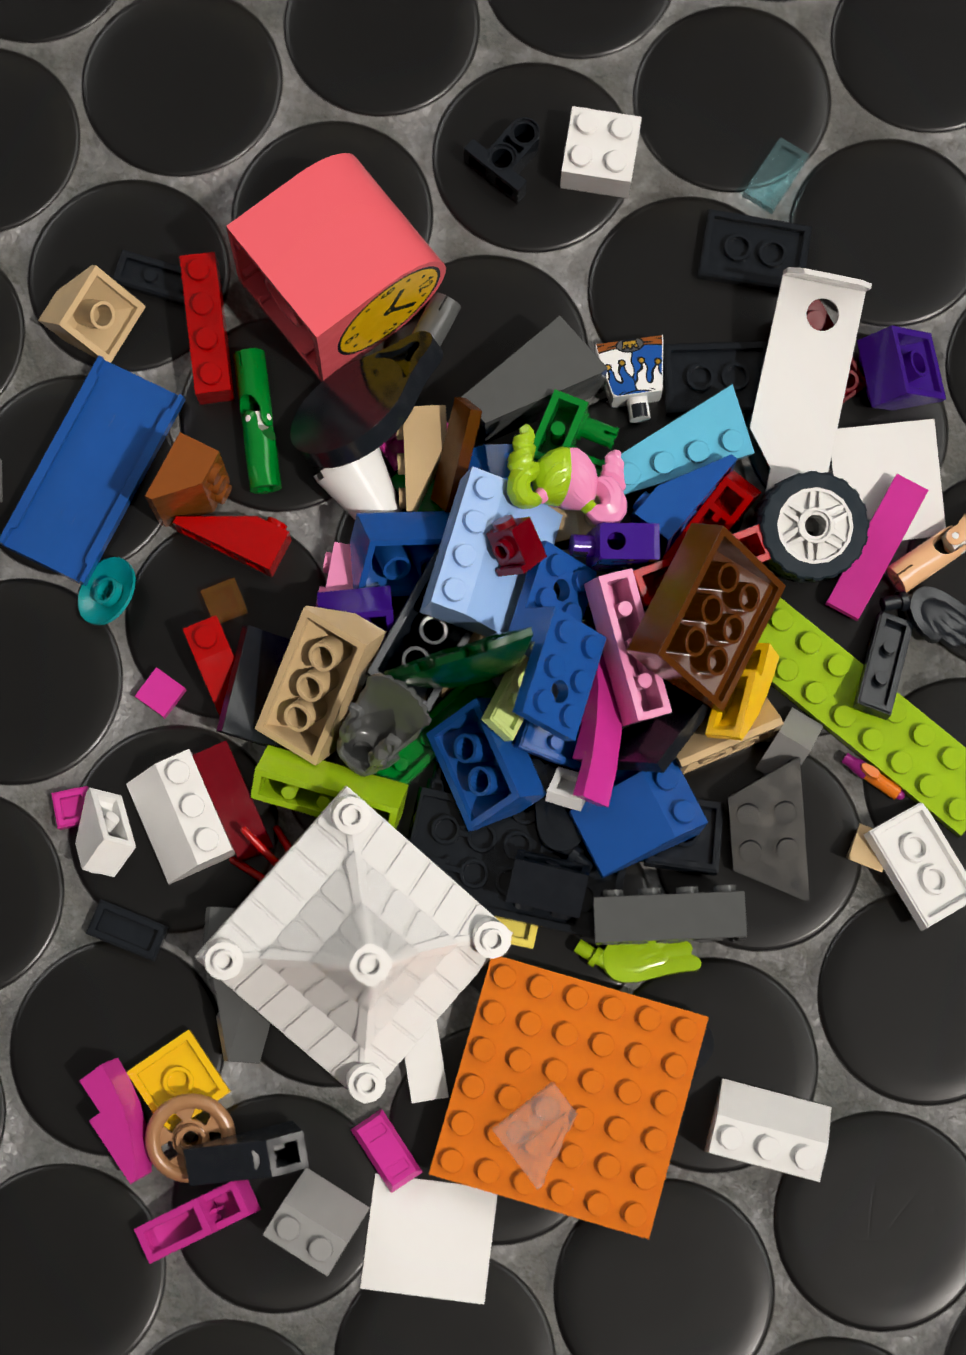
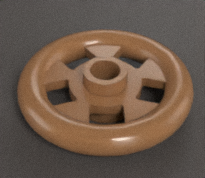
M187 1093L170 1098L156 1109L146 1128L145 1146L150 1161L164 1176L178 1182L189 1183L182 1148L208 1142L210 1140L209 1132H220L221 1138L236 1135L232 1117L221 1103L206 1095ZM195 1109H200L210 1114L206 1124L197 1119H191ZM175 1113L182 1121L175 1126L173 1131H170L164 1124ZM186 1132H195L198 1135L197 1139L192 1143L186 1142L183 1139ZM172 1141L173 1147L178 1154L168 1159L161 1146Z

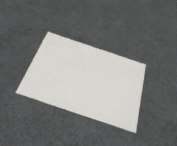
M934 419L837 429L831 456L833 474L835 477L847 481L860 494L859 497L865 503L867 509L866 514L869 522L895 475L899 474L929 490L902 540L929 538L946 528Z
M375 1173L360 1289L484 1304L497 1194L463 1184L416 1178L391 1194L381 1176Z

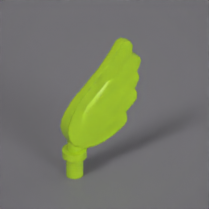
M580 939L573 952L586 959L589 966L593 968L596 964L604 970L611 980L618 983H638L666 975L697 971L701 968L702 963L697 956L691 954L693 947L688 941L672 944L648 941V944L607 945L605 949H602L599 946L595 948Z

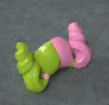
M524 424L519 428L520 434L513 437L512 446L514 451L509 454L507 464L510 474L506 492L513 505L520 509H531L540 504H546L566 510L582 511L594 525L621 522L627 513V500L623 492L626 489L624 461L621 459V451L612 450L605 456V464L602 465L601 476L598 477L595 465L587 454L579 448L559 447L548 451L537 462H534L533 459L536 451L534 430L528 424ZM596 495L600 499L599 504H596L594 501Z

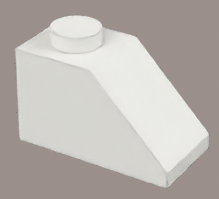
M89 788L86 792L75 842L82 870L115 877L136 848L121 795L94 788Z

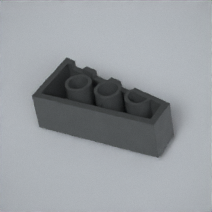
M736 885L713 886L714 892L699 893L698 887L695 886L677 887L676 894L662 895L661 888L638 889V896H624L623 890L601 891V897H593L596 945L648 944V941H656V943L672 944L686 942L688 939H693V942L713 943L715 941H722L723 938H731V942H744L747 938L745 891H736Z

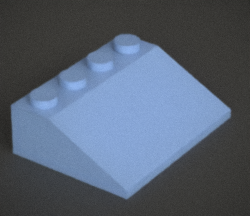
M472 466L460 479L420 613L486 637L509 631L527 572L498 577L496 569L500 565L493 553L486 533L493 529L492 523L501 517L513 515L515 519L530 516L540 541H548L554 545L563 515L546 504H540L531 509H520L513 505L506 492L507 479Z

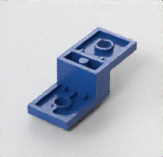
M541 541L547 557L527 571L509 631L531 627L533 632L529 647L524 654L529 657L528 664L512 712L564 741H575L607 637L582 623L588 604L584 584L596 578L597 572L550 542ZM556 582L560 587V595L558 599L554 591V584ZM554 683L558 688L556 700L551 692Z

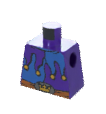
M599 523L587 535L572 534L570 536L569 554L573 557H586V566L594 571L618 572L631 568L635 571L660 560L659 523Z

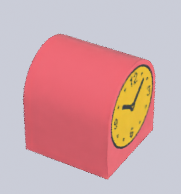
M350 153L332 155L314 163L226 226L239 281L321 382L340 368L366 355L404 326L431 299L442 283L446 273V266L360 161Z

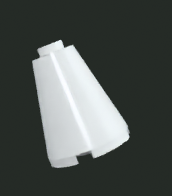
M380 448L350 464L336 468H324L320 471L321 473L314 476L318 484L353 519H356L357 513L402 512L399 509V501Z

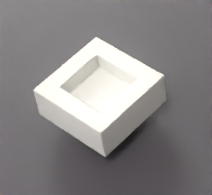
M558 766L547 789L545 801L581 812L585 800L573 795L579 772Z

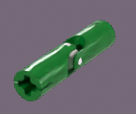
M259 348L242 349L235 352L233 357L241 421L244 430L243 438L249 487L251 493L267 494L279 491L282 485L276 438L273 430V415L265 351ZM259 404L260 411H255L256 406Z

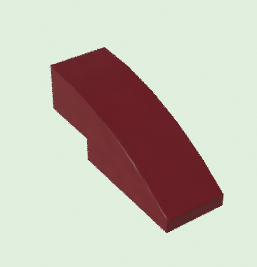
M225 740L193 754L192 756L239 862L242 863L261 854L241 833L240 830L244 826L269 850L273 849V844L254 800L250 798L251 793L228 742Z

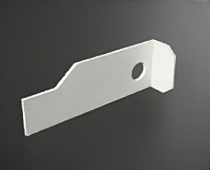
M788 267L783 270L749 427L770 467L765 492L773 488L776 483L798 473L803 474L808 471L824 473L829 471L865 293L871 289V283L861 279L806 268ZM817 299H827L837 308V322L829 330L819 331L808 323L807 309ZM806 520L805 529L814 532L812 523Z

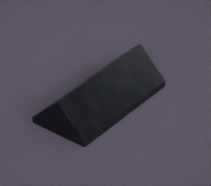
M438 549L433 553L365 673L368 677L377 673L384 674V671L446 648L466 645L474 632L420 613L439 552ZM407 685L415 689L417 695L423 699V704L427 707V713L430 712L442 688Z

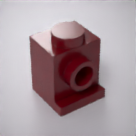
M513 515L501 517L492 523L493 529L486 533L493 553L500 565L496 569L498 577L524 574L547 557L530 516L515 519Z

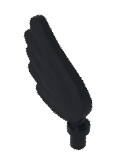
M923 586L912 594H907L906 591H898L893 596L880 598L879 605L883 612L896 609L899 612L907 611L914 628L927 642L937 643L940 641L950 649H956L959 646L966 648V605L946 592L934 587Z
M534 758L532 763L547 793V789L559 765L553 762L544 765L541 760ZM546 796L535 802L536 828L542 844L548 850L560 853L566 860L590 865L591 871L595 864L581 853L583 850L578 847L582 838L569 815L572 809L545 801Z

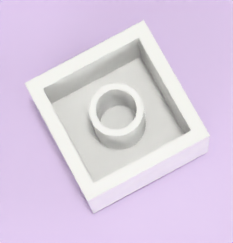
M572 106L560 188L629 198L642 117Z

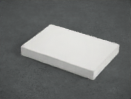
M923 803L916 804L864 834V837L921 931L966 905V871L930 811Z

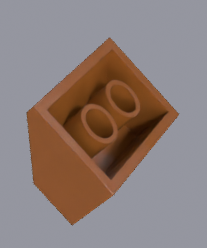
M180 432L145 497L159 524L168 527L174 525L173 521L176 516H203L214 512L218 503L223 505L226 502L232 485L229 484L230 478L220 452Z

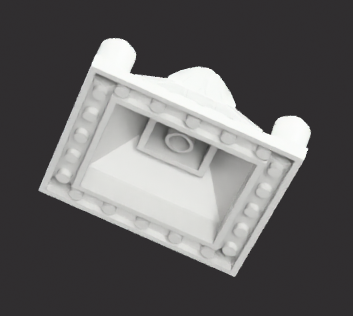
M345 785L195 955V959L206 967L211 976L223 981L344 1085L354 1099L366 1104L376 1101L382 1096L386 1086L385 1079L431 1028L440 1015L451 1005L460 992L478 974L480 969L491 958L501 957L508 951L511 944V936L514 933Z

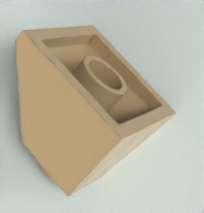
M91 265L56 291L38 321L65 342L96 359L100 355L111 363L146 306L99 267Z

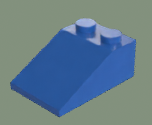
M731 454L660 484L651 494L645 491L632 507L634 511L630 515L632 523H659L660 556L662 558L722 479L733 471L737 461L734 455Z
M675 759L664 773L641 771L614 786L609 807L596 806L590 802H585L581 812L573 809L569 812L601 878L699 835L708 823Z

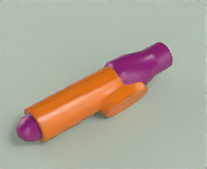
M848 752L842 759L841 763L846 765L855 775L864 779L893 800H903L905 798L902 788L881 774L874 766L852 756Z

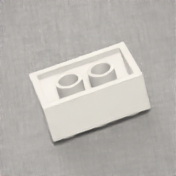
M190 749L152 765L126 784L168 884H172L236 855Z
M722 1078L704 1152L820 1182L829 1144L831 1107Z

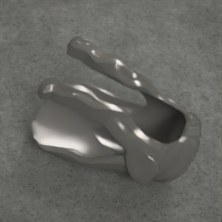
M377 673L367 677L365 688L359 694L357 702H352L349 705L350 713L338 731V755L348 768L360 776L373 775L380 770L390 767L400 759L399 752L416 740L422 728L431 723L432 719L427 713V707L423 704V699L417 695L413 687H408L404 681L394 680L391 675Z

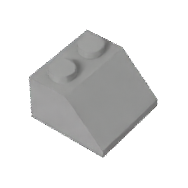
M306 1168L282 1202L263 1236L328 1276L370 1207L314 1171Z

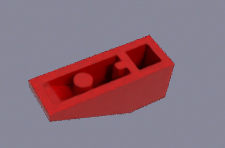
M736 471L727 474L661 560L675 556L691 523L724 525L731 532L762 492Z
M176 516L173 521L177 532L270 577H273L292 541L289 531L286 530L287 525L273 517H268L267 520H264L258 516Z
M214 615L183 628V631L220 716L235 656L217 615Z

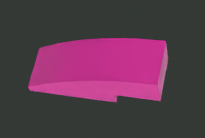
M115 1058L98 1066L82 1078L80 1083L100 1112L89 1122L128 1182L132 1184L152 1172V1162L148 1157L145 1146L147 1124L133 1084L120 1060Z
M248 1180L231 1181L135 1228L134 1231L149 1264L261 1210V1207Z

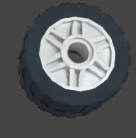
M817 471L795 474L776 483L773 488L768 489L761 501L757 503L754 510L755 514L751 521V527L760 524L765 549L767 548L771 555V559L764 562L765 566L770 571L778 574L779 577L798 583H811L830 579L852 567L851 565L855 560L859 559L862 549L867 543L869 520L866 514L867 509L856 489H853L844 479L835 477L834 474ZM806 520H809L813 525L814 532L812 536L805 529Z

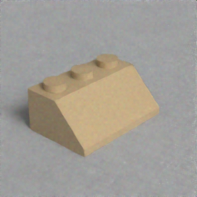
M766 697L756 720L743 740L707 738L705 732L710 711L675 757V760L684 775L775 736L784 725V722Z

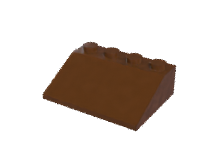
M691 523L626 650L650 671L716 711L724 712L786 585L724 525Z

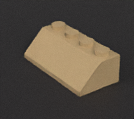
M305 606L255 729L311 764L318 765L336 751L339 738L338 731L350 713L349 705L352 702L356 703L367 678L365 673L378 652L386 631L355 613Z

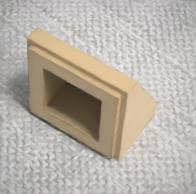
M859 823L846 858L883 873L884 868L864 837V834L873 828Z

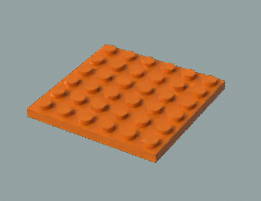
M502 956L494 959L491 958L429 1175L649 1239L709 1017Z

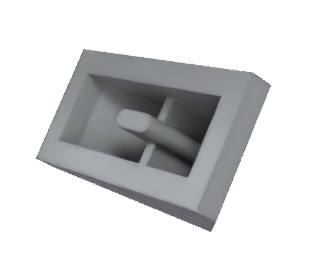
M792 707L783 721L784 725L774 736L755 770L765 775L797 757H800V765H802L818 738L823 725Z

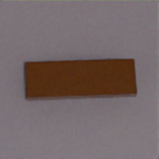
M461 397L454 398L431 495V500L445 512L449 513L460 479L468 472L482 415L481 409L467 398Z

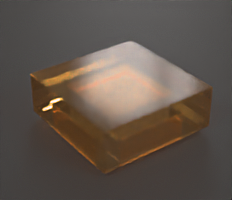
M235 578L201 590L210 616L217 615L220 623L248 613Z

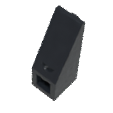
M292 1120L182 1148L190 1186L275 1177L309 1168L303 1130Z

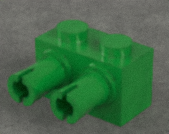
M555 389L535 435L534 445L536 446L533 461L537 462L548 451L559 447L577 448L575 446L577 440L580 441L581 438L611 450L620 428L590 418V413H588L589 402ZM587 454L595 465L597 476L600 477L605 460Z

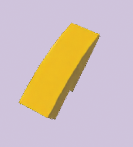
M757 643L724 712L711 709L705 732L707 738L743 740L752 727L767 697L779 660V655L770 643Z

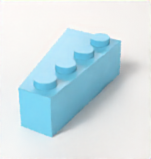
M733 384L621 453V459L624 461L626 489L623 492L625 496L656 487L731 454L737 460H740L755 453Z

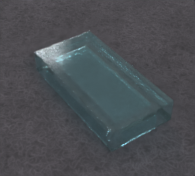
M780 137L745 189L743 197L772 214L807 163L810 154Z

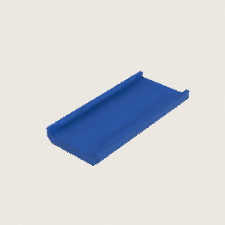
M99 355L0 536V544L14 553L78 584L86 586L186 401L185 397L122 369Z

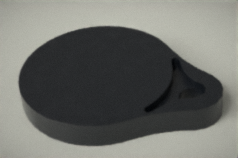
M427 331L415 332L379 352L347 364L327 377L308 395L295 414L291 425L290 437L293 445L310 465L317 468H336L350 464L379 448L400 429L411 414L427 380L443 358V351L431 333Z

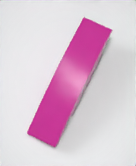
M899 474L895 475L869 522L868 540L862 549L861 556L858 560L854 561L851 565L852 567L842 572L826 602L827 606L858 621L927 495L928 489Z
M601 655L580 723L581 729L573 754V759L582 763L573 795L596 806L609 807L618 765L622 721L604 656Z

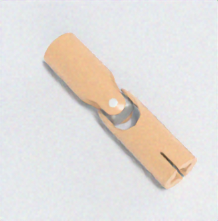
M964 514L957 525L944 528L887 567V574L892 583L896 584L895 587L899 591H906L907 593L965 553L966 514ZM942 538L944 549L950 554L940 553L935 549L934 544Z

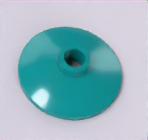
M110 557L98 563L87 585H81L78 595V609L85 621L93 625H105L119 617L126 609L133 596L136 583L134 569L128 561L120 557Z

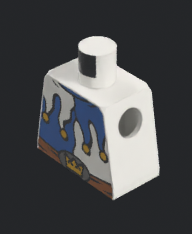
M663 336L596 344L594 353L608 368L604 389L610 406H627L631 423L648 421L651 418L648 403L659 401L663 391Z

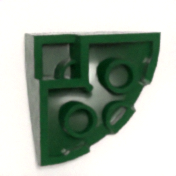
M531 627L496 633L463 646L446 648L384 671V675H391L394 680L404 681L407 685L425 688H453L485 682L504 675L518 664L529 647L533 632Z

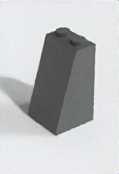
M558 316L461 398H467L482 410L477 436L486 444L518 430L524 424L529 425L541 420L555 389L582 400L598 395L604 390L608 368L561 316Z

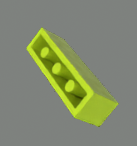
M268 745L255 768L250 798L318 817L346 785L396 829L403 814L409 784L374 774L360 776L348 767L324 760L315 766L292 751Z

